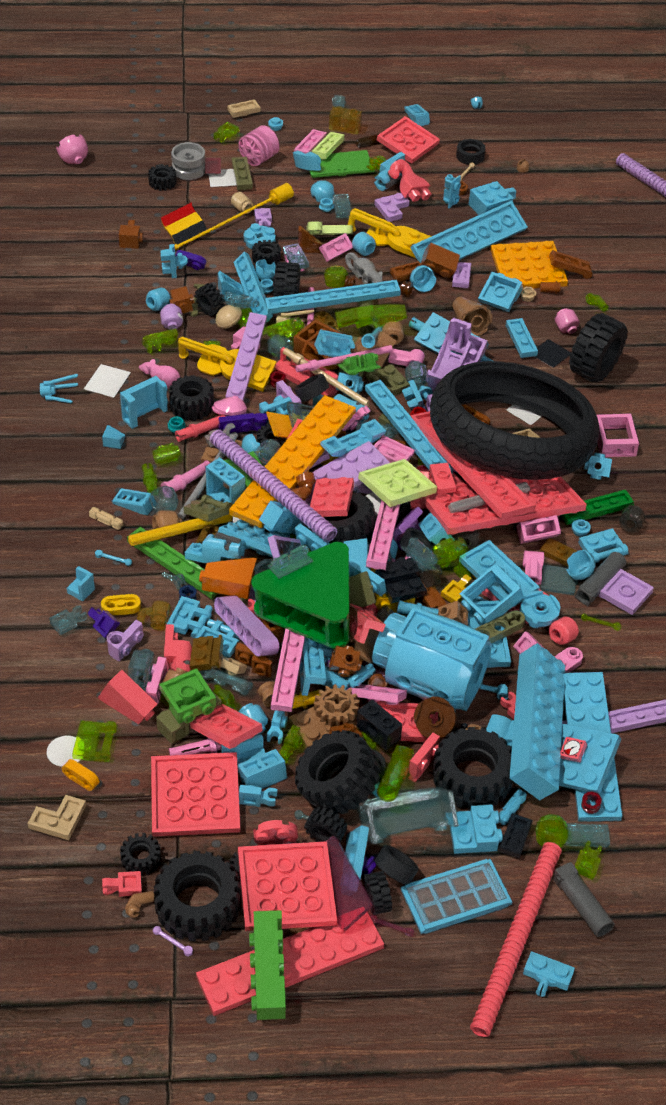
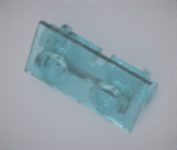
M411 538L408 547L401 546L407 553L406 556L415 560L420 569L424 571H437V568L433 566L438 562L437 555L429 548H426V545L418 538Z
M300 545L298 548L290 551V555L286 553L278 558H273L268 568L280 579L313 562V560L307 555L309 548L306 545Z

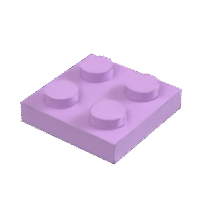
M620 569L600 591L599 596L633 615L652 594L654 587Z

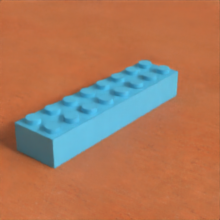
M537 643L519 654L510 779L538 800H541L559 790L564 699L563 673H565V665Z

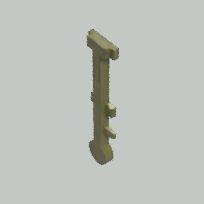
M194 284V287L199 289L204 284ZM193 298L195 302L192 304L193 311L189 313L190 316L196 317L198 315V303L195 301L197 298Z

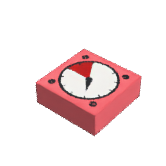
M566 737L560 751V758L580 763L587 747L586 741Z

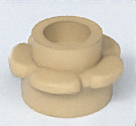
M532 287L523 288L521 299L527 302L534 300L536 291Z

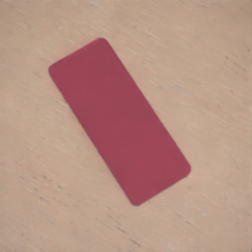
M332 836L327 840L337 923L340 929L346 931L369 911L373 904L339 840Z

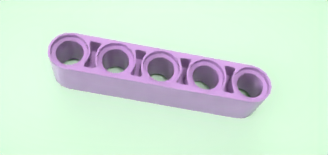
M237 596L217 597L215 599L214 607L216 613L256 656L275 655L278 653V639Z

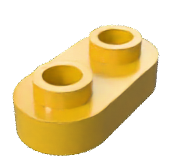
M135 594L107 596L101 601V610L108 611L113 616L135 614L141 609V600Z

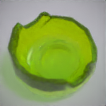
M339 265L328 267L324 272L325 284L331 288L344 287L348 271Z
M548 814L542 816L536 823L535 828L537 843L543 847L544 843L552 842L561 848L568 839V825L566 821L559 815Z

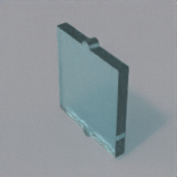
M550 565L543 566L542 591L574 595L575 585H577L578 581L569 576L566 571L569 568Z

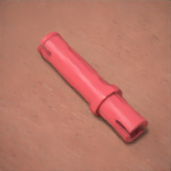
M220 415L198 424H190L187 428L175 431V435H178L176 436L177 441L181 442L191 437L196 438L199 434L218 428L219 417H225V415Z

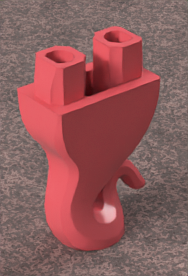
M399 159L390 166L388 174L391 178L398 179L399 173H402L400 191L404 198H410L412 202H417L420 198L423 201L429 199L432 195L428 190L430 184L425 179L417 176L405 160Z

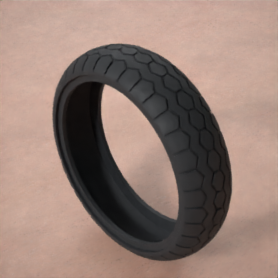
M482 361L457 367L440 380L430 402V418L439 439L463 460L502 476L527 480H544L568 475L582 467L589 460L598 443V417L588 399L575 387L559 377L522 364ZM473 402H501L520 406L547 417L566 432V435L538 438L512 434L480 421L466 411L462 405Z

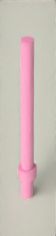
M389 345L319 361L310 360L308 363L296 365L295 369L297 372L314 371L320 367L343 363L346 357L361 356L362 354L365 356L368 353L381 355L393 352V348Z

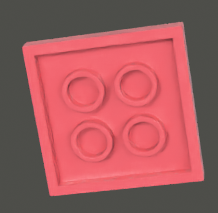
M406 116L377 136V141L396 154L399 152L404 153L405 160L411 164L437 146L440 141L438 137Z

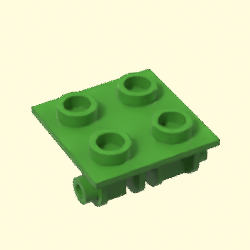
M368 353L365 356L362 354L361 356L346 357L343 363L336 364L349 375H357L358 372L362 371L373 372L375 369L381 368L376 363L378 355L374 353Z

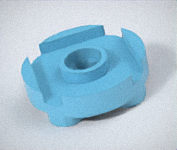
M254 223L244 232V242H246V246L250 249L258 241H276L275 229L272 227L260 226Z
M532 591L524 596L520 612L525 615V620L531 627H545L558 620L560 603L551 594L548 596L543 594V591ZM539 606L541 609L544 608V610L539 611L537 610V607Z

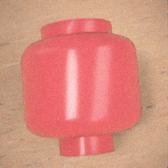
M566 616L552 622L549 627L551 639L559 645H565L575 640L579 633L577 623L572 618Z

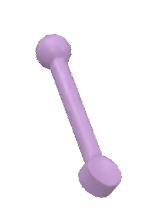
M160 926L153 928L155 935H161L182 949L185 956L192 955L193 949L191 946H184L164 933Z

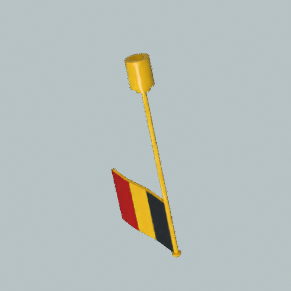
M284 183L270 191L269 199L208 230L201 217L194 210L192 202L161 217L163 227L173 238L175 250H179V247L270 201L278 205L292 198L294 191L289 183Z

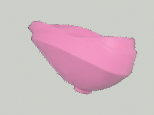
M233 396L214 402L212 410L217 414L233 416L246 414L247 406L238 396Z

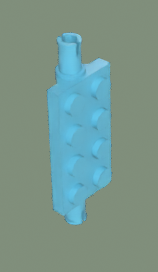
M434 312L426 323L413 317L412 320L414 322L410 320L409 327L419 331L414 338L415 342L439 354L450 321ZM453 350L450 351V352H453V353L462 355V353H458V352L453 351ZM484 354L483 357H482V359H481V362H482V361H493V360L489 359V358L486 357L485 354Z

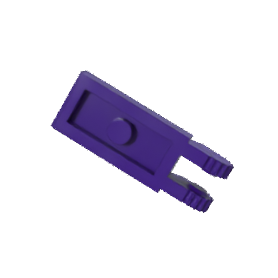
M265 413L219 417L218 430L224 431L226 425L233 423L235 428L230 429L229 433L258 431V429H261V426L264 425L266 427L268 417Z

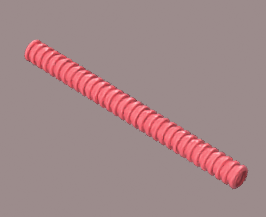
M546 842L543 844V849H541L532 871V876L529 879L523 898L514 916V921H512L507 933V938L499 954L500 956L497 958L495 968H493L490 980L483 993V998H481L473 1023L470 1025L471 1030L478 1036L488 1037L493 1029L498 1011L501 1008L508 986L515 973V968L524 950V945L533 927V922L542 904V899H544L549 882L555 871V866H557L562 853L561 848L555 843Z

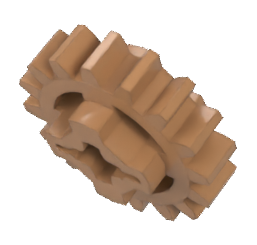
M334 684L332 689L326 686L325 692L319 690V696H315L314 710H316L317 717L321 716V722L328 720V725L331 726L333 722H336V725L340 726V722L345 724L348 723V719L353 721L355 715H357L359 700H357V694H352L351 688L346 691L344 685L341 688H337V685Z

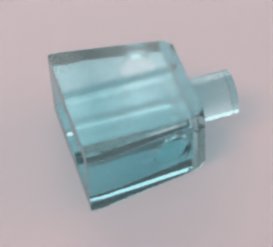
M149 649L133 651L128 666V676L145 692L147 683L152 680L151 670L153 664H155L154 652ZM142 675H144V676H143V681H144V682H141V681L138 680V678H139L140 676H142Z

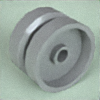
M185 142L176 145L172 149V167L175 168L177 178L194 180L205 174V150L201 145Z

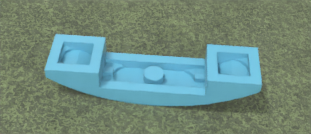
M374 419L362 424L358 431L339 439L335 436L321 441L320 445L331 456L341 457L368 441L371 443L375 442L386 433V430Z

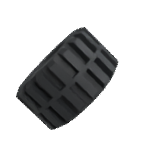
M278 262L275 268L273 297L299 294V263Z
M186 375L183 378H178L177 381H173L169 387L170 410L175 416L184 418L187 421L201 420L203 417L209 416V413L213 411L212 405L214 404L212 383L208 382L206 378L203 379L201 376L196 377L195 375Z

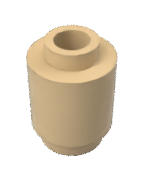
M237 192L232 196L231 204L240 212L253 207L252 201L242 192Z

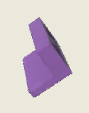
M419 506L410 511L395 527L393 538L401 550L403 549L399 541L408 528L422 531L418 525L420 522L417 520L423 513Z

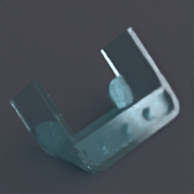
M440 787L366 800L364 803L361 802L357 808L361 825L369 827L367 841L371 842V844L382 843L388 835L425 827L434 828V831L446 830L447 825L459 826L453 791Z

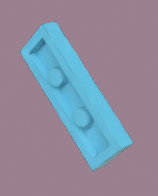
M523 319L506 320L505 326L520 357L537 356L538 350Z

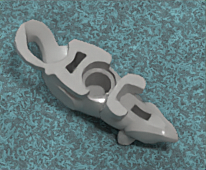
M352 252L345 256L348 268L354 272L358 279L362 277L363 284L383 282V272H377L372 261L367 258H358Z

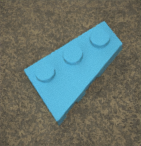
M361 825L346 835L344 876L341 882L343 895L351 897L359 891L369 827Z

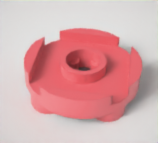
M282 820L266 821L258 825V830H253L254 842L257 845L297 843L298 828L292 822H289V825L282 824Z

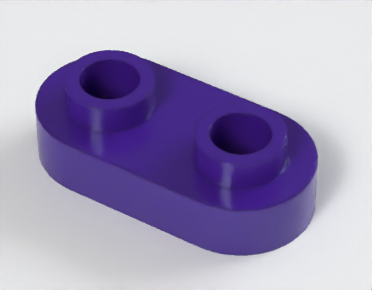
M178 250L175 256H178V253H182V255L186 256L188 259L186 266H190L195 270L204 269L207 263L206 259L202 256L183 250Z

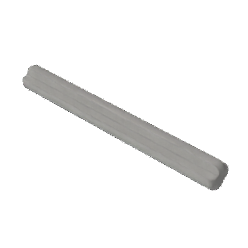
M527 482L516 484L523 493H527L530 490ZM477 495L452 502L448 505L450 513L461 512L485 505L486 502Z

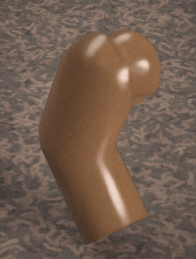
M149 891L133 894L125 906L126 914L131 918H136L140 914L139 911L142 904L154 902V893Z

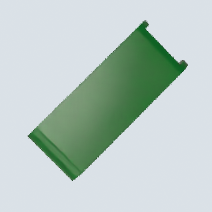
M333 542L258 573L252 578V588L255 591L256 600L254 613L258 617L335 649L336 646L345 647L349 643L350 576L349 548L346 544Z

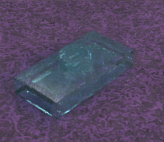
M334 194L333 204L336 218H349L351 211L349 194Z
M299 243L283 246V252L289 263H299L300 269L309 267V261Z
M564 824L565 846L609 847L610 845L608 824Z

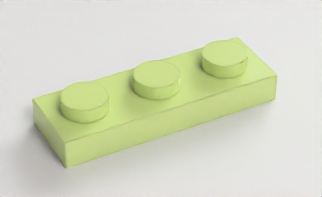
M330 132L312 152L317 154L320 159H327L344 141V134Z

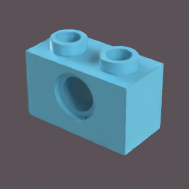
M271 500L259 518L265 524V529L270 532L277 531L281 534H293L295 527L301 521L280 502Z

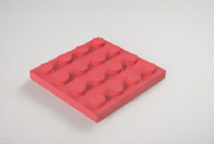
M237 752L151 756L153 837L240 832Z
M327 841L238 847L245 931H254V911L282 910V929L337 925Z

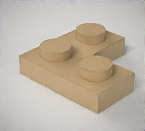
M65 795L57 812L36 806L27 823L28 829L69 840L86 807V801Z

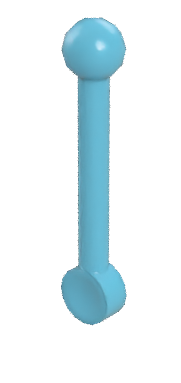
M102 550L95 551L97 558L105 557L125 563L126 566L132 565L131 559H122L103 553Z

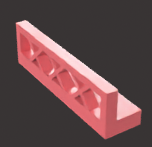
M285 347L280 349V360L276 363L273 372H283L286 375V379L297 385L315 375L309 370L297 372L295 369L297 364L286 359V355L283 354ZM323 367L319 368L331 377H333L334 379L338 380V375ZM329 384V388L321 394L332 398L338 390Z
M350 603V635L355 640L364 644L370 628L380 632L384 631L386 624L364 607Z

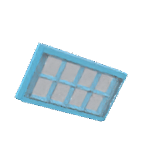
M491 859L481 860L411 882L400 888L421 934L430 933L507 908L513 903Z

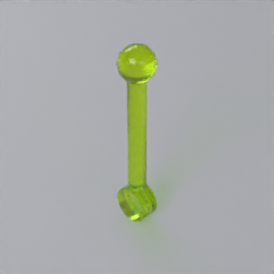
M586 613L581 615V620L583 621L589 620L613 627L616 631L621 628L619 622L610 623L589 617Z

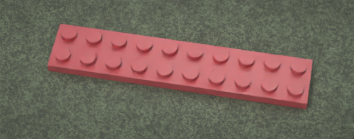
M430 411L411 415L431 445L501 520L534 512L535 504L509 477L481 469L453 453L437 436L431 422Z

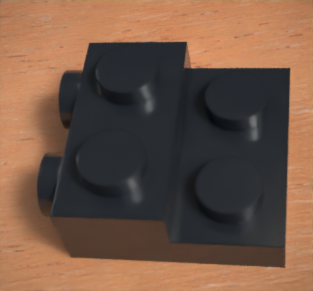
M400 557L395 562H387L386 570H375V574L385 580L387 591L385 595L391 604L426 596L427 589L419 578L420 570L412 558L405 559Z

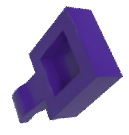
M91 607L87 613L96 621L93 627L104 638H107L108 634L115 631L120 624L108 611H102L99 608L95 610Z

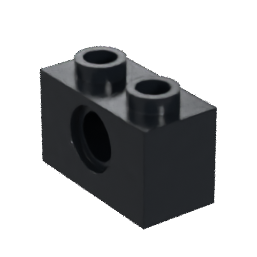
M374 700L369 701L357 711L356 726L386 751L401 740L402 723Z

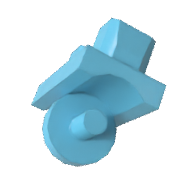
M169 244V249L161 250V261H170L162 263V273L172 274V278H177V266L179 269H183L188 263V259L182 253H178V256H175L174 244Z
M414 380L408 381L410 387L403 389L402 392L410 410L412 411L415 407H423L427 412L423 400L427 401V395L433 394L431 387L423 385L418 390Z
M280 395L275 397L272 404H268L266 401L260 403L259 411L265 414L266 412L289 415L292 413V400L290 397L284 399Z

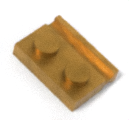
M219 635L217 638L213 636L193 638L190 659L191 670L197 668L198 671L212 669L214 666H217V668L221 667L224 643L222 635Z

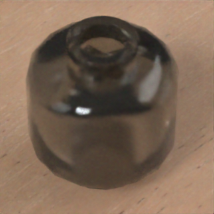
M627 506L623 509L619 518L621 528L628 533L638 532L645 522V513L638 506Z

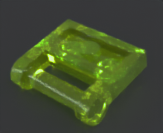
M81 720L72 752L73 759L109 762L113 735L117 732L118 724L114 721L102 723ZM102 732L105 733L102 750L97 752L96 749L100 733Z

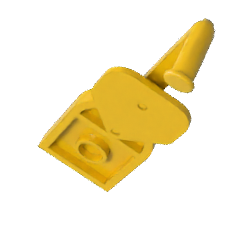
M356 208L350 211L348 225L353 226V232L356 231V220L371 226L367 233L375 239L377 246L390 245L393 249L414 258L416 257L411 250V246L432 237L406 226H395L391 222Z
M180 337L178 340L179 357L181 359L189 356V352L186 349L202 354L197 363L199 371L211 376L222 373L224 377L229 380L231 379L239 349L227 351L226 348L216 344L205 345L185 337ZM256 355L248 387L263 392L271 373H273L276 367V361Z

